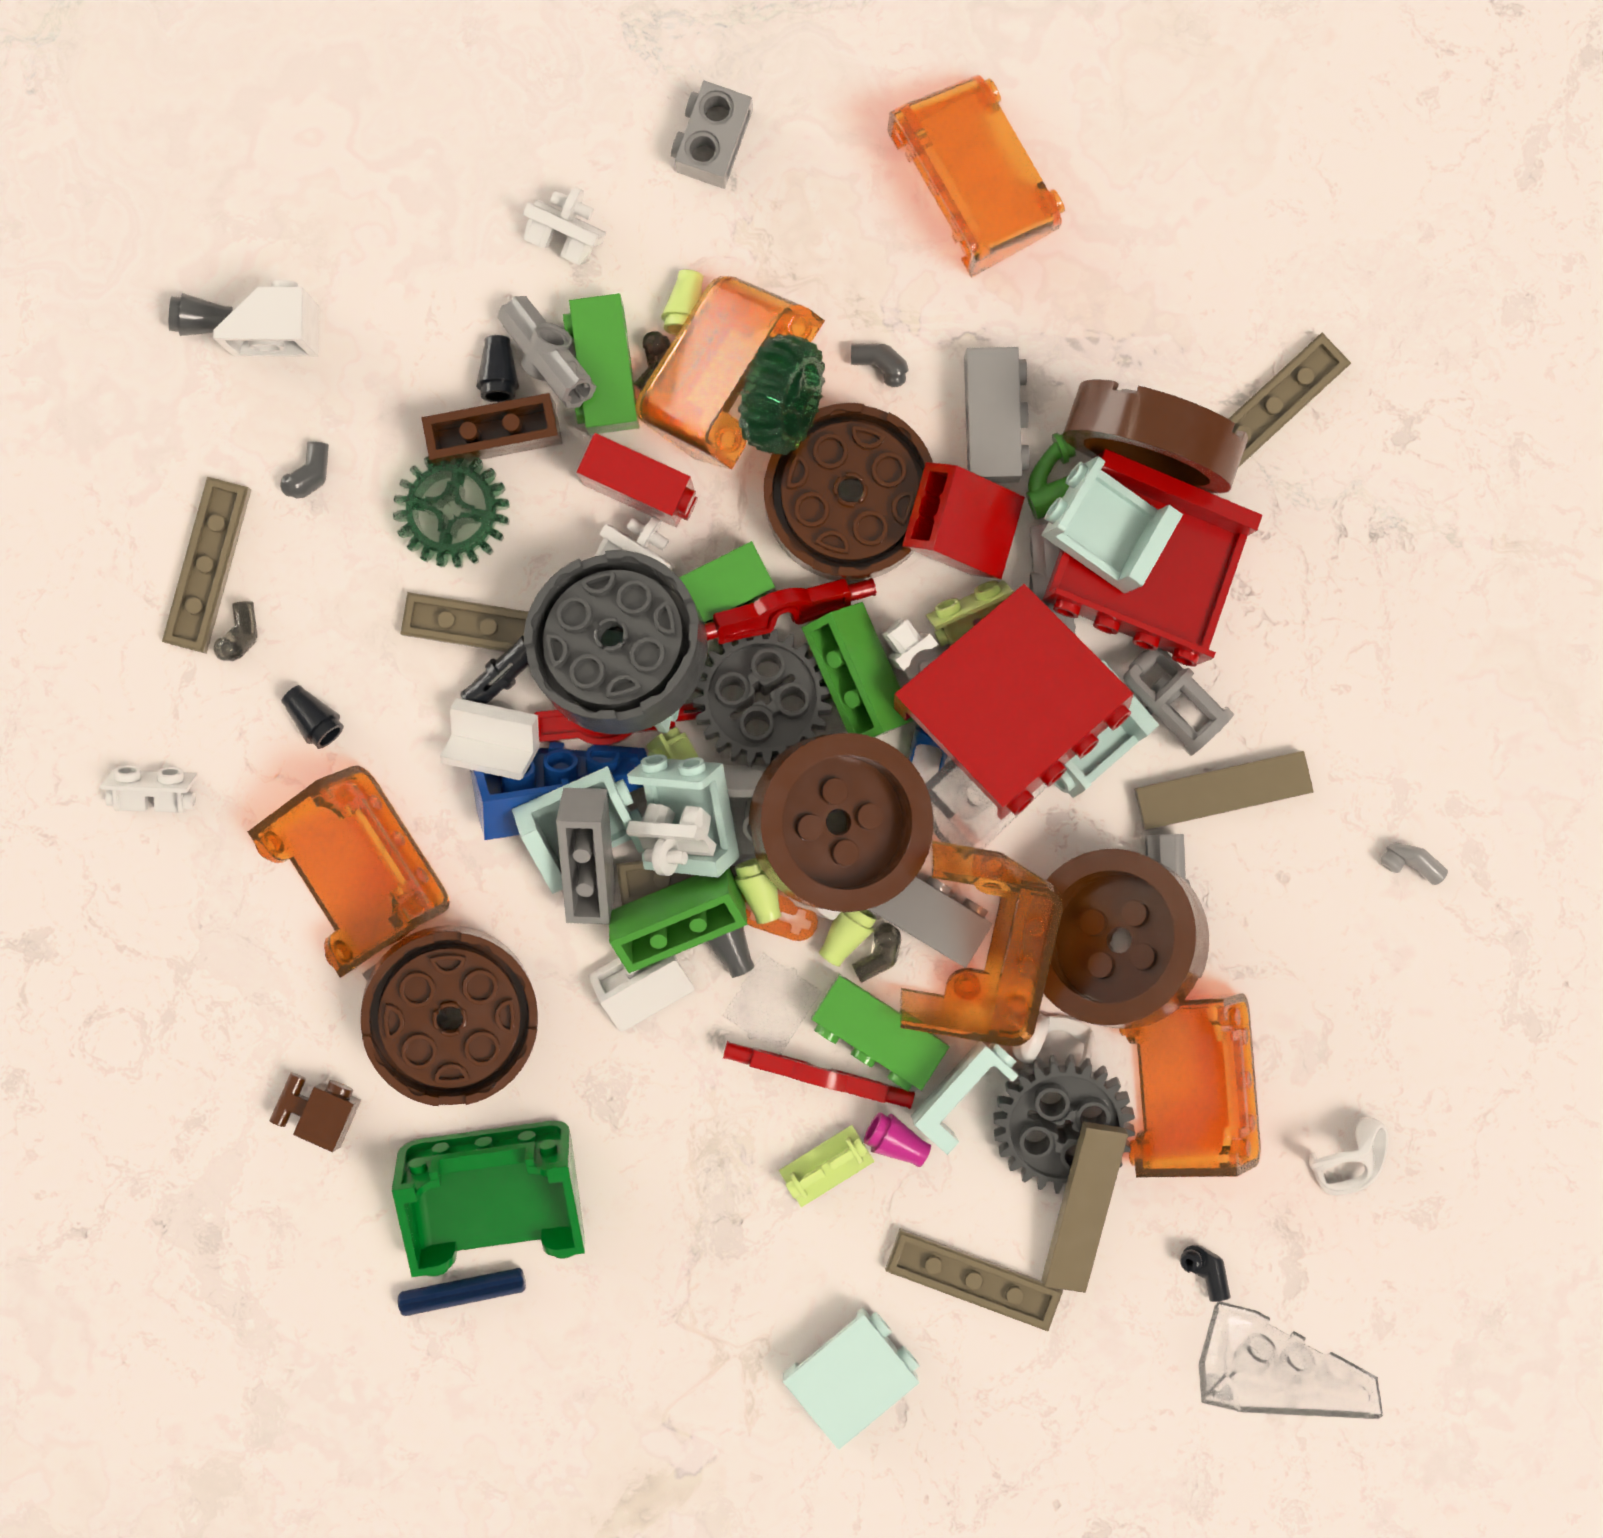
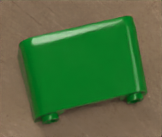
M544 1121L421 1138L410 1141L399 1149L392 1184V1194L411 1277L426 1275L435 1277L444 1274L455 1263L457 1251L540 1239L544 1252L556 1258L565 1259L573 1255L585 1254V1234L570 1129L566 1123L561 1121Z

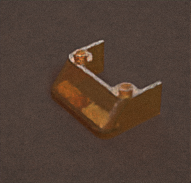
M932 841L930 848L932 878L971 884L985 894L1001 897L985 969L961 968L956 970L949 976L946 982L944 995L901 988L900 1028L1006 1046L1022 1045L1030 1040L1035 1031L1063 912L1061 894L1053 884L1004 853Z

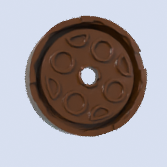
M1101 379L1086 380L1080 383L1062 434L1063 439L1070 446L1091 458L1096 457L1105 449L1210 493H1226L1231 490L1248 441L1246 432L1238 430L1236 434L1232 432L1235 425L1234 422L1201 405L1151 388L1138 385L1137 391L1129 389L1119 391L1117 390L1119 384L1116 381Z
M861 403L833 404L819 408L800 418L777 442L768 462L764 478L766 516L777 542L785 553L801 567L813 574L831 580L863 581L879 577L897 568L915 552L902 545L926 462L933 463L927 447L918 434L898 416L877 408L865 406ZM847 479L858 481L863 488L861 498L857 502L844 501L838 495V487L841 482Z
M837 733L820 735L802 740L790 746L779 754L763 772L750 803L749 825H751L755 849L754 854L761 869L768 879L785 895L802 904L819 909L856 912L877 907L893 899L914 880L921 870L929 853L933 836L934 817L932 803L926 784L918 770L895 747L878 738L863 734ZM835 809L842 810L847 819V829L838 835L831 833L826 826L828 814Z
M1101 849L1072 858L1046 879L1038 890L1029 909L1025 927V950L1029 968L1038 987L1051 1003L1061 1011L1087 1023L1116 1029H1131L1147 1026L1164 1019L1186 1001L1185 998L1192 991L1198 978L1202 977L1209 952V929L1204 909L1196 893L1172 869L1137 852L1123 849ZM1119 928L1127 929L1132 937L1130 947L1122 953L1115 952L1113 947L1110 946L1112 936Z
M451 925L431 927L415 932L397 942L375 965L363 992L360 1022L362 1040L368 1058L375 1070L397 1092L414 1101L432 1106L469 1105L499 1092L524 1067L533 1050L537 1036V1001L524 966L517 956L502 942L489 934L469 927ZM446 1007L458 1008L463 1016L461 1024L452 1030L440 1027L437 1023V1015L441 1009Z

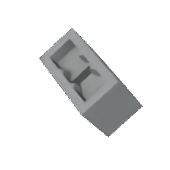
M703 80L699 93L692 92L689 97L685 117L690 119L685 133L678 131L671 149V157L676 158L677 173L723 189L726 188L753 111L751 96ZM715 106L724 107L729 112L728 116L721 121L710 120L707 118L706 113ZM700 146H708L715 152L710 160L704 162L695 160L691 155Z

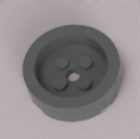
M626 550L605 551L604 555L594 556L583 561L579 558L561 568L538 592L528 612L524 629V646L526 647L529 670L538 687L567 719L585 729L605 734H628L642 731L672 716L695 691L703 674L707 659L708 647L705 624L698 607L682 580L670 568L658 560L641 553ZM611 627L621 628L623 630V642H619L614 646L604 647L601 643L603 633Z

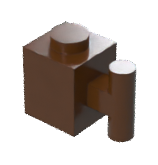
M290 1072L269 1121L277 1126L286 1127L291 1113L300 1116L293 1135L333 1153L341 1148L361 1099L351 1096L354 1091L352 1088L333 1080H329L328 1085L321 1083L314 1086L310 1097H305L300 1093L306 1078Z

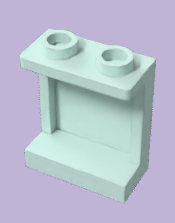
M1097 456L1086 463L1079 462L1071 470L1065 481L1069 488L1063 498H1057L1048 509L1045 519L1049 522L1041 536L1125 594L1144 585L1183 514L1171 505L1157 510L1102 471L1105 460Z
M1101 660L1114 673V671L1108 666V664L1104 660ZM1134 695L1129 708L1131 714L1127 720L1115 730L1107 727L1097 736L1099 742L1091 752L1081 759L1075 755L1064 765L1067 768L1066 772L1054 783L1058 789L1064 793H1069L1072 798L1076 797L1089 788L1092 782L1134 745L1159 726Z
M655 754L643 758L641 763L627 774L629 784L644 786L647 806L649 803L662 804L669 807L675 813L672 824H679L683 809L686 806L701 807L711 816L707 836L717 844L713 857L688 855L687 863L685 865L678 864L674 873L718 878L740 858L723 763L705 762L704 759L699 757L685 760L667 759L665 755ZM643 852L641 856L644 869L654 870L652 862L644 860Z
M608 766L512 809L520 837L552 894L563 890L556 825L563 788L607 789L612 848L632 840L638 853L645 851L638 837L629 836L626 833L629 821H642L643 817L638 808L630 811L628 805L634 802L623 779L615 781Z
M979 1040L911 1115L914 1125L948 1155L959 1143V1140L955 1133L942 1121L991 1067H997L1013 1082L1019 1076L1011 1068L1017 1061L994 1040L989 1046Z
M864 1308L856 1313L857 1317L800 1365L796 1362L783 1373V1383L838 1450L920 1383L918 1374L915 1371L920 1367L917 1360L904 1345L900 1349L895 1347L887 1337L892 1333V1330L877 1312L870 1316Z

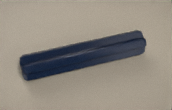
M515 1268L402 1291L397 1299L398 1308L402 1316H409L522 1293L526 1289V1280L523 1270Z

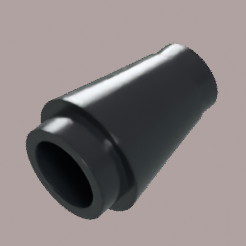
M491 335L484 339L476 387L481 391V398L485 401L504 402L513 400L515 398V391L519 389L510 338L507 336Z
M301 685L293 687L283 696L281 703L286 707L307 744H314L317 749L324 748L331 744L343 731L344 726L339 721L340 715L305 690Z

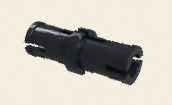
M522 635L498 659L493 658L485 664L486 670L470 686L461 691L462 699L487 704L503 689L509 690L516 684L515 678L529 666L526 647L524 646V636ZM510 663L513 664L496 681H494L491 685L488 684L497 675H499V673L502 670H504Z

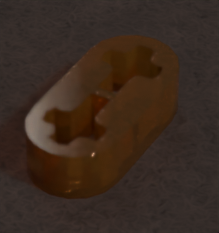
M779 894L780 911L790 915H796L798 909L806 911L805 919L811 921L809 929L802 928L799 934H794L791 932L792 924L779 918L772 922L757 924L756 920L750 918L751 911L746 908L747 924L749 926L793 941L807 940L817 929L818 919L815 912L797 907L788 897Z

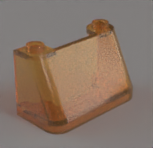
M979 74L896 108L889 113L887 133L897 150L906 146L905 156L908 162L913 161L953 231L951 237L955 244L959 242L965 254L961 261L971 278L1058 230L1062 224L1061 214L1065 212L1060 196L1054 189L1050 191L1047 189L998 104L1001 102V96L995 83L990 78L984 80Z
M720 276L713 279L706 287L640 392L636 402V412L639 419L646 426L695 460L732 470L744 451L747 443V434L744 426L728 413L773 340L790 349H801L811 343L825 320L801 304L735 276Z
M351 766L317 779L247 831L255 843L258 853L263 858L274 863H284L288 860L292 862L329 920L335 932L325 939V957L340 978L372 960L403 938L443 914L449 908L450 901L445 887L376 779L368 770L361 766Z
M1244 993L1189 996L1185 998L1186 1001L1176 1011L1158 1022L1139 1028L1119 1029L1121 1035L1126 1036L1130 1044H1137L1144 1129L1137 1133L1135 1140L1130 1141L1131 1152H1129L1130 1163L1132 1166H1135L1136 1178L1238 1177L1257 1167L1261 1156V1139L1251 1016L1246 995Z

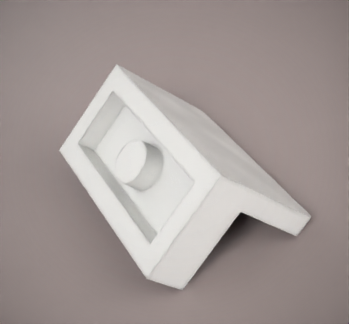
M456 698L450 707L452 735L440 754L441 763L516 780L523 779L539 749L538 715Z
M675 955L631 973H628L618 957L588 974V978L601 1006L621 1032L694 991L692 982L680 966Z

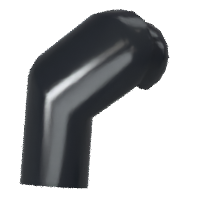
M1188 1246L1180 1256V1264L1184 1271L1188 1273L1193 1272L1205 1279L1210 1302L1230 1299L1231 1295L1223 1259L1203 1246Z

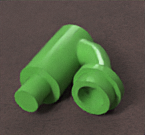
M1058 432L1052 434L1053 444L1037 462L1029 478L1026 498L1036 520L1044 518L1054 501L1059 497L1063 498L1069 488V485L1065 483L1068 476L1047 483V478L1059 459L1062 464L1069 463L1070 458L1076 456L1075 448L1070 446L1063 439L1062 434L1059 435Z

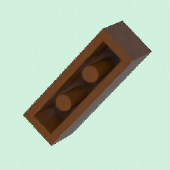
M550 393L421 417L429 460L436 468L563 444L555 401Z

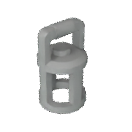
M1159 648L1155 651L1144 650L1129 665V670L1123 677L1124 682L1146 704L1145 709L1150 715L1155 713L1185 744L1183 749L1192 756L1223 729L1233 718L1234 713L1228 707L1222 709L1192 678L1194 672L1190 668L1183 669L1172 659L1167 651ZM1157 662L1167 673L1157 680L1150 689L1141 680V677ZM1182 693L1210 719L1197 732L1170 705Z

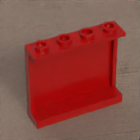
M1105 449L1097 455L1105 460L1102 471L1157 510L1171 505L1182 513L1183 516L1143 586L1124 594L1060 549L1042 601L1054 605L1053 610L1063 616L1070 618L1081 616L1094 621L1093 627L1108 634H1118L1120 632L1133 637L1132 642L1141 648L1153 651L1159 648L1172 653V659L1180 664L1195 667L1197 664L1213 659L1216 652L1209 650L1247 536L1258 530L1263 515Z
M1023 584L894 694V709L905 721L911 717L998 807L997 817L1002 820L1010 812L1014 815L1021 813L1033 801L1034 796L1032 793L1043 783L1049 787L1059 780L1067 770L1064 765L1075 755L1081 759L1091 752L1099 742L1097 736L1107 727L1115 730L1122 725L1131 714L1129 708L1134 693Z

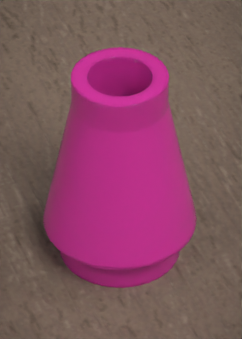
M879 1112L871 1121L864 1136V1143L871 1147L872 1153L908 1162L917 1167H921L924 1164L931 1150V1144L922 1140L893 1114L886 1116Z

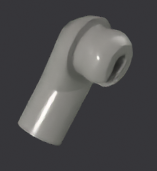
M1397 842L1386 847L1387 852L1382 855L1380 860L1386 869L1394 873H1399L1405 864L1416 869L1432 885L1441 883L1448 874V869L1424 848Z

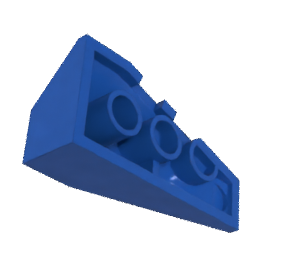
M550 742L549 748L538 749L521 780L470 770L476 810L484 840L520 835L512 812L513 808L607 766L616 782L621 779L625 781L629 792L644 787L643 785L629 784L627 774L637 767L643 758L647 757L645 748L592 745L585 751L564 749V743Z

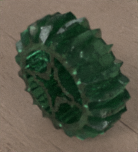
M777 334L774 338L769 337L765 345L759 347L757 358L750 362V371L744 377V389L740 392L742 401L738 407V412L741 413L738 421L739 427L742 428V438L748 441V445L769 454L787 455L791 450L795 451L799 447L800 441H804L807 438V431L814 426V417L819 412V402L824 397L821 394L822 386L826 382L823 377L825 363L822 362V351L817 349V344L799 336Z
M429 456L425 457L424 463L428 470L422 473L418 467L412 466L410 471L417 478L412 484L406 479H401L399 483L402 488L409 491L408 495L394 496V502L400 506H405L406 510L393 513V519L398 522H408L400 527L397 533L401 538L413 536L407 544V548L411 552H415L424 546L420 559L426 563L437 553L436 565L440 568H445L449 556H452L454 567L457 569L462 568L464 554H467L473 564L479 563V556L475 551L476 549L481 547L488 555L494 552L493 548L486 542L490 536L500 542L504 539V535L494 528L496 524L502 526L509 525L510 519L504 515L497 514V511L510 508V502L508 499H496L495 497L503 494L506 491V487L502 482L490 485L497 476V473L490 468L480 474L483 468V461L479 458L474 459L467 468L468 461L465 458H457L455 465L443 460L441 465L435 466L429 460ZM451 478V481H447L445 491L437 497L425 496V498H422L433 484L442 479ZM465 479L474 482L480 487L485 498L486 510L477 509L475 506L466 503V490L463 488ZM455 501L466 513L460 512L458 517L454 515L455 519L449 520V517L438 508L443 509L446 504L450 506L449 502ZM419 511L427 512L429 515L437 517V531L440 533L439 542L429 539L422 530L419 521ZM482 523L470 538L452 544L453 539H456L457 533L463 525Z

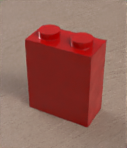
M594 433L576 471L584 486L647 515L655 516L676 528L681 518L688 521L698 500V497L695 496L696 491L694 490L691 476L597 433Z
M926 462L902 546L967 574L1002 580L1025 497L958 465Z

